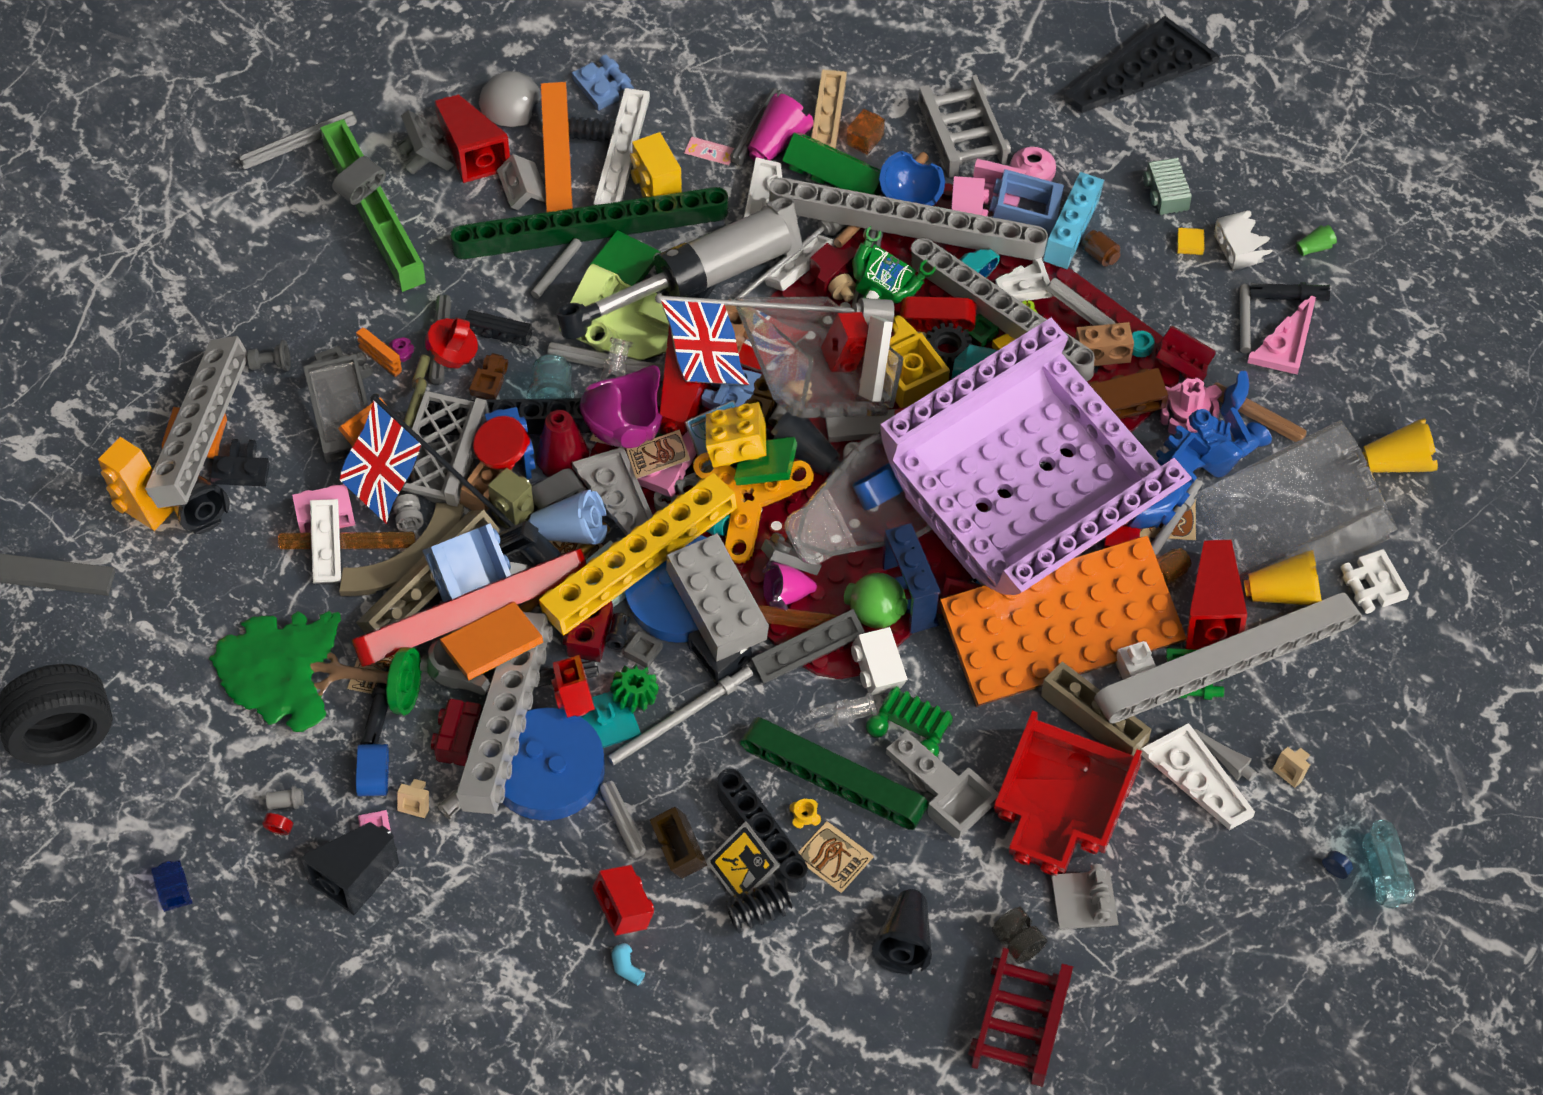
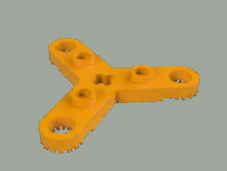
M708 452L700 454L695 459L693 467L700 479L707 478L714 472L735 492L737 509L731 512L725 547L734 563H745L753 556L762 507L793 495L792 493L804 488L806 489L811 485L814 474L808 463L794 461L789 480L736 485L734 479L736 469L732 466L714 467L711 472L704 473L701 471V466H703V463H706L705 461L708 462L710 460ZM797 469L806 471V477L801 481H794L792 478L793 473ZM753 492L754 500H747L745 502L743 495ZM743 542L746 544V550L741 555L732 553V548H734L733 546L736 543Z

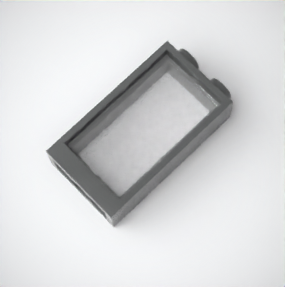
M348 354L337 356L329 361L316 360L309 363V365L303 366L326 463L347 458L352 446L338 428L368 406L357 356H350Z

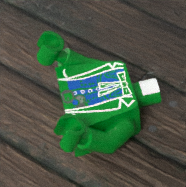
M870 226L864 230L863 236L865 241L860 243L852 261L854 278L857 280L855 289L864 295L863 298L892 300L895 304L901 303L903 298L913 297L924 284V278L934 274L936 266L931 272H925L923 266L928 260H924L919 267L920 272L915 275L917 270L875 244L873 247H870L872 242L877 241L881 237V230H878L874 239L871 238L868 234L872 227Z

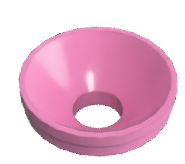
M1026 147L1017 151L1010 163V167L1026 170V175L1047 181H1052L1056 172L1054 157L1048 151L1039 147ZM1029 155H1037L1041 158V161L1033 163L1027 157Z

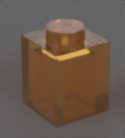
M863 109L847 128V145L868 155L884 136L885 119L876 113Z

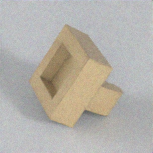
M1287 747L1281 752L1273 771L1295 788L1302 782L1310 766L1306 761L1310 755L1302 748L1294 752Z
M414 779L410 786L400 785L397 791L398 811L421 818L426 817L429 811V791L424 790L425 781Z

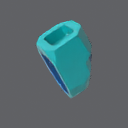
M980 249L964 254L959 260L986 278L998 265L1000 256L994 250Z

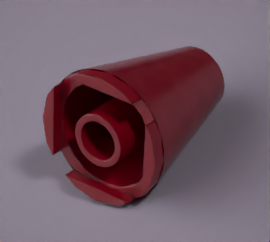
M555 410L548 414L536 449V463L547 477H551L564 469H572L577 474L572 468V462L589 457V449L572 416L564 410Z

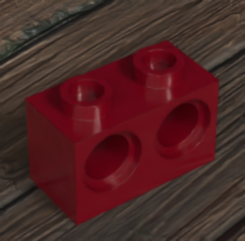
M612 601L592 614L595 617L587 618L564 635L563 645L567 646L568 657L580 655L581 659L595 660L601 663L606 645L605 638L609 633L612 623ZM581 639H589L588 641H585V642L579 641V640H581Z

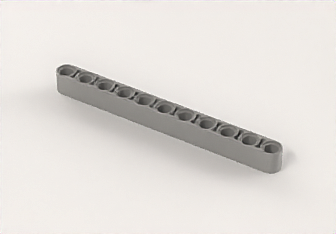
M776 178L771 181L769 186V202L784 197L791 198L794 201L797 216L860 228L872 226L871 230H881V232L918 239L925 238L934 242L976 250L991 249L997 254L1028 260L1040 259L1045 254L1048 234L1045 229L1035 225L787 178Z
M1340 593L1111 684L1100 690L1095 695L1094 700L1110 723H1117L1349 629L1360 621L1362 615L1347 594Z

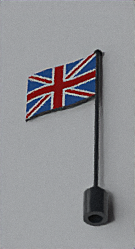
M373 394L370 397V401L373 403L364 429L345 460L340 481L378 517L388 524L393 505L412 474L423 446L510 528L515 526L379 399V394ZM539 532L537 533L538 536L535 544L519 551L534 566L562 555Z

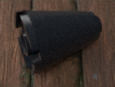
M793 406V411L789 409L771 432L774 436L773 439L795 437L797 448L794 458L809 463L814 473L821 476H826L828 473L833 475L841 464L838 460L840 454L797 406Z
M199 475L187 504L173 506L180 525L186 531L190 530L195 534H201L214 529L222 522L220 518L224 512L228 513L230 499L221 487Z
M915 889L899 893L873 942V958L876 955L880 960L879 965L894 973L912 974L913 969L921 968V971H923L931 962L932 950L927 898Z

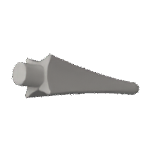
M1194 729L1205 746L1237 781L1241 776L1249 781L1256 777L1257 772L1249 767L1251 758L1220 744L1199 730Z

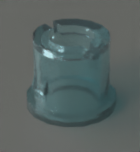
M544 355L536 359L532 365V383L527 390V399L575 398V391L571 386V363H566V358L558 355Z

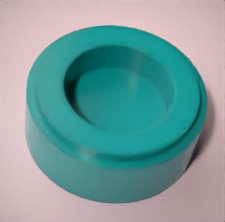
M1135 331L1132 333L1134 341L1132 355L1136 357L1149 356L1154 349V337L1146 331Z

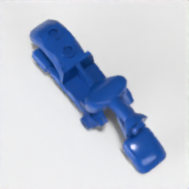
M1240 371L1236 377V383L1227 387L1224 392L1223 404L1219 410L1225 421H1218L1206 409H1197L1188 417L1190 425L1193 429L1197 430V433H1191L1184 427L1177 426L1175 428L1177 432L1174 437L1170 435L1163 443L1169 451L1163 453L1161 450H1158L1156 452L1157 462L1160 466L1175 458L1192 477V480L1127 522L1128 527L1138 529L1157 528L1161 522L1166 526L1176 514L1172 510L1174 506L1181 507L1190 496L1186 491L1197 478L1193 473L1194 470L1202 467L1214 477H1223L1233 469L1240 459L1250 454L1257 447H1264L1271 443V434L1265 426L1255 422L1245 425L1238 412L1245 402L1249 391L1247 371ZM1231 433L1235 439V442L1231 441Z

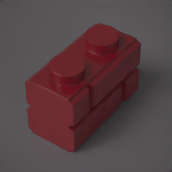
M449 699L446 709H440L438 725H441L439 733H434L431 740V750H434L438 762L454 763L459 766L466 765L482 714V705Z

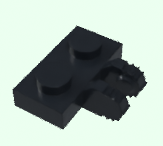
M232 439L230 456H214L210 478L212 483L218 485L266 487L270 463L268 458H255L257 450L255 440L248 441L247 457H239L241 445L238 439Z

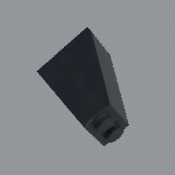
M368 822L304 854L301 858L309 885L353 915L359 911L399 864L393 833L386 827H378L372 822Z

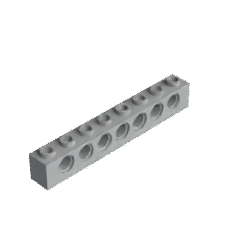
M238 336L209 341L145 488L157 508L184 505L189 500L192 489L195 486L248 360L247 350Z
M523 612L542 635L543 643L498 665L495 669L457 791V797L464 812L496 814L499 803L504 801L506 779L511 777L513 756H517L519 751L518 739L520 733H523L526 728L525 716L527 710L532 708L534 687L539 685L540 666L544 665L546 661L547 643H550L553 638V627L549 626L546 614Z

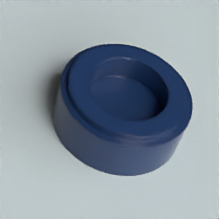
M1329 851L1322 860L1325 869L1340 879H1346L1353 870L1351 861L1338 851Z

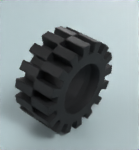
M943 323L940 324L939 329L936 326L932 327V332L928 331L925 338L950 369L949 374H951L955 358L969 344L972 345L971 336L968 337L969 333L967 330L962 332L961 326L958 325L955 329L953 328L954 324L949 323V327H945ZM943 344H950L958 348V350L953 353H944L938 347Z

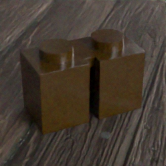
M673 807L649 819L659 843L663 845L661 849L673 873L683 879L708 866L687 816L677 807Z

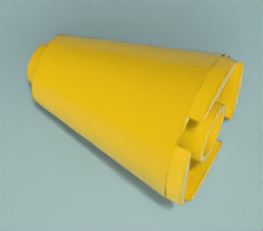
M1419 419L1363 446L1364 452L1359 453L1362 468H1368L1369 473L1437 471V460L1433 461L1431 457L1436 452L1429 425L1425 424L1426 419Z
M1313 550L1300 553L1249 573V580H1244L1246 597L1252 596V601L1312 605L1321 601Z

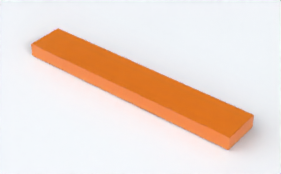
M566 82L541 83L547 212L572 209Z

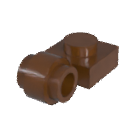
M494 353L486 355L483 369H477L469 388L470 395L489 400L497 399L504 381L503 375L506 374L508 369V359H504L503 355Z

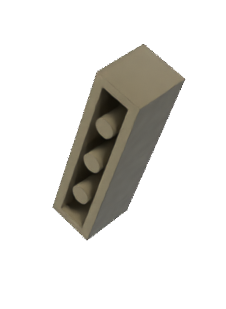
M1062 661L1044 679L1041 697L1106 746L1134 756L1136 749L1141 750V748L1148 745L1151 728L1135 716L1117 723H1110L1094 700L1095 695L1100 690Z

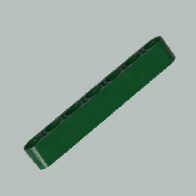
M754 718L740 740V745L747 752L905 829L915 830L928 808L929 802L919 793L763 718Z

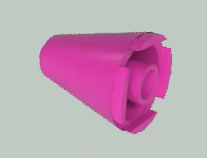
M775 93L771 97L748 146L750 158L755 161L756 157L770 161L788 148L793 133L805 134L813 127L814 121L812 116L808 114L806 117L801 112L804 107L793 98L782 93L777 97V93Z

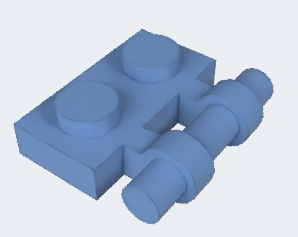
M603 55L599 61L603 65L600 68H597L592 62L572 72V79L598 111L619 101V91L625 90V88L634 89L630 78L625 73H622L617 62L614 59H610L607 55ZM612 76L615 80L609 82L607 77Z

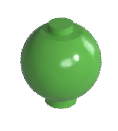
M885 573L865 575L856 584L850 583L844 593L845 604L850 605L851 610L854 609L860 623L874 629L893 625L905 614L908 607V601L901 584L895 578Z

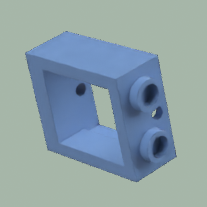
M1005 169L1002 178H997L995 181L993 193H996L997 197H992L989 211L993 212V218L1042 227L1046 230L1049 238L1058 219L1064 185ZM1005 193L1047 204L1045 215L1003 204Z

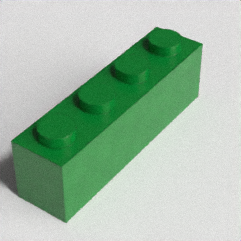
M793 133L782 160L790 164L789 169L801 174L805 171L812 174V180L825 184V181L829 182L835 188L877 196L881 193L879 183L881 169L806 134Z

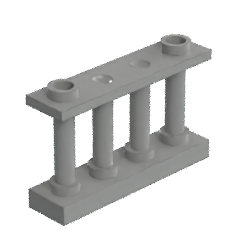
M972 75L970 89L940 96L932 94L929 85L919 87L918 104L949 178L959 175V165H962L964 161L997 154L1000 164L1006 165L1007 155L1010 154L1009 141L1007 139L1004 140L986 98L985 85L983 83L980 84L977 75ZM973 99L977 107L949 114L940 113L939 110L941 105ZM981 117L984 124L983 127L956 133L947 130V124ZM989 136L992 145L963 152L956 150L954 147L957 142Z

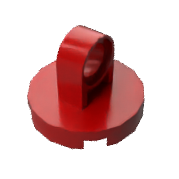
M445 318L437 320L431 325L425 337V347L427 351L430 349L437 363L447 368L457 369L461 368L464 364H469L473 360L478 350V341L474 332L470 329V321L460 318Z

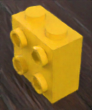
M759 402L742 404L726 410H715L712 413L706 414V448L713 468L766 456V423Z

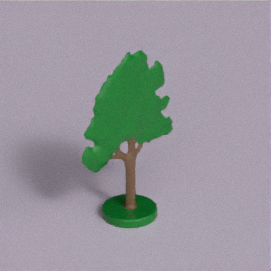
M330 610L324 614H319L320 619L306 625L307 617L298 611L291 615L292 623L286 625L283 629L277 628V618L275 616H253L241 623L245 627V634L238 636L230 634L218 640L216 653L209 657V660L212 661L213 666L217 670V675L222 680L221 685L225 688L229 697L233 699V703L242 705L248 710L257 709V713L261 714L269 725L276 724L287 714H292L291 719L286 722V725L294 732H304L323 721L326 711L324 710V702L321 697L329 684L335 680L353 679L387 684L386 694L389 709L394 714L403 716L409 714L414 708L421 685V659L419 652L413 647L399 648L391 661L389 672L346 666L339 663L335 654L331 653V648L334 646L341 614L339 612L331 613ZM324 659L331 660L330 663H324L323 661ZM314 672L329 673V676L321 682L313 683L311 681Z

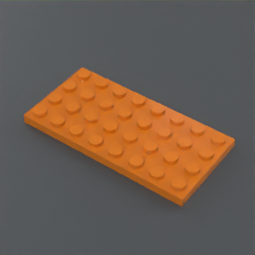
M1148 535L1073 558L1017 595H1005L985 585L940 599L939 601L976 707L1043 686L1044 679L1062 661L1078 674H1082L1116 663L1118 661L1116 658L1117 652L1120 648L1144 641L1147 642L1152 652L1186 640L1185 632Z

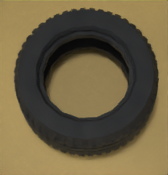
M54 664L39 667L21 674L10 681L0 693V737L4 749L11 756L24 763L50 765L82 756L104 740L112 725L113 716L103 682L97 674L83 666Z

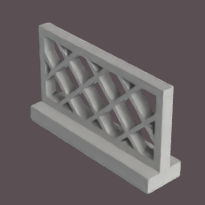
M425 391L412 430L421 437L419 433L420 428L431 422L436 432L422 439L429 443L440 437L445 447L436 452L440 456L449 452L452 457V461L449 464L466 480L475 456L473 449L475 434L486 422L485 414L489 413L487 401L476 398L474 402ZM431 400L440 402L444 409L430 415L427 407ZM459 407L469 409L467 416L456 421L452 414V411ZM448 414L453 423L439 429L434 420ZM457 428L460 433L459 439L448 444L443 435ZM425 449L428 455L416 461L413 469L420 479L411 484L406 483L402 490L446 500L447 505L458 507L463 484L445 467L440 468L435 458ZM432 461L437 470L423 477L418 467ZM441 476L444 484L440 491L431 489L427 482Z

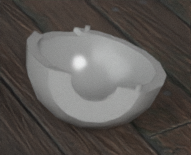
M506 71L493 76L483 86L479 98V106L483 115L500 126L516 127L527 125L535 102L539 103L541 99V90L529 76L521 72Z

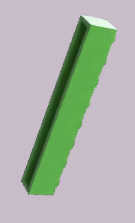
M344 119L320 128L324 148L338 174L358 158L364 156ZM379 186L360 203L355 204L399 288L404 292L426 283L424 267L384 191Z

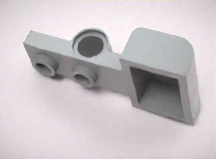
M907 731L886 748V754L908 773L911 783L922 792L928 790L935 797L928 805V815L953 838L959 839L994 807L999 795L995 789L969 767L958 776Z

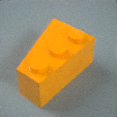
M119 437L98 459L102 470L101 475L105 479L106 489L112 499L111 504L118 512H126L155 531L174 511L173 506L157 508L145 489L153 472L151 465L141 449Z

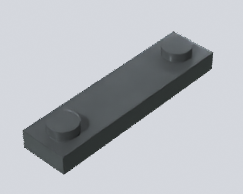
M854 609L753 657L752 660L763 683L767 684L855 641L858 635L865 632Z

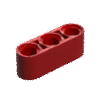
M906 297L901 301L899 316L904 318L917 332H932V327L936 326L939 329L940 324L943 323L945 327H949V323H952L955 329L959 325L962 329H969L968 332H971L975 327L977 305L976 302L969 298Z

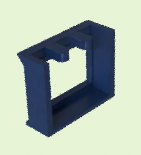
M912 524L885 530L882 567L884 570L899 566L903 576L897 577L896 580L901 584L903 590L909 589L912 598L907 600L908 607L905 613L910 614V634L940 626L936 612L938 594L941 591Z

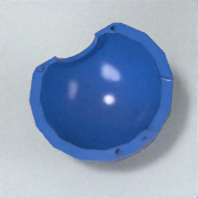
M899 151L888 157L881 167L879 183L883 197L933 206L944 192L945 178L940 166L933 163L929 165L921 164L913 159L912 154Z

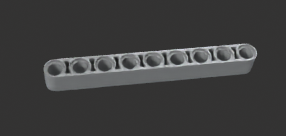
M921 238L913 242L911 246L912 267L918 273L920 272L919 267L924 260H928L923 266V270L931 272L935 266L936 269L932 276L925 278L954 298H969L976 302V313L983 315L1015 340L1047 320L931 240ZM1064 332L1068 339L1062 354L1087 382L1094 375V353L1091 349Z

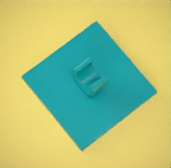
M611 691L592 697L595 709L580 716L595 729L600 737L603 748L641 735L630 707L621 710L620 702H613V693H610Z

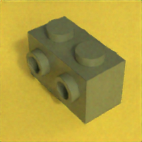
M506 468L488 485L490 502L514 525L530 519L531 514L534 513L532 485L524 476H518ZM492 512V515L496 518V520L501 526H503L504 528L509 527L495 513Z

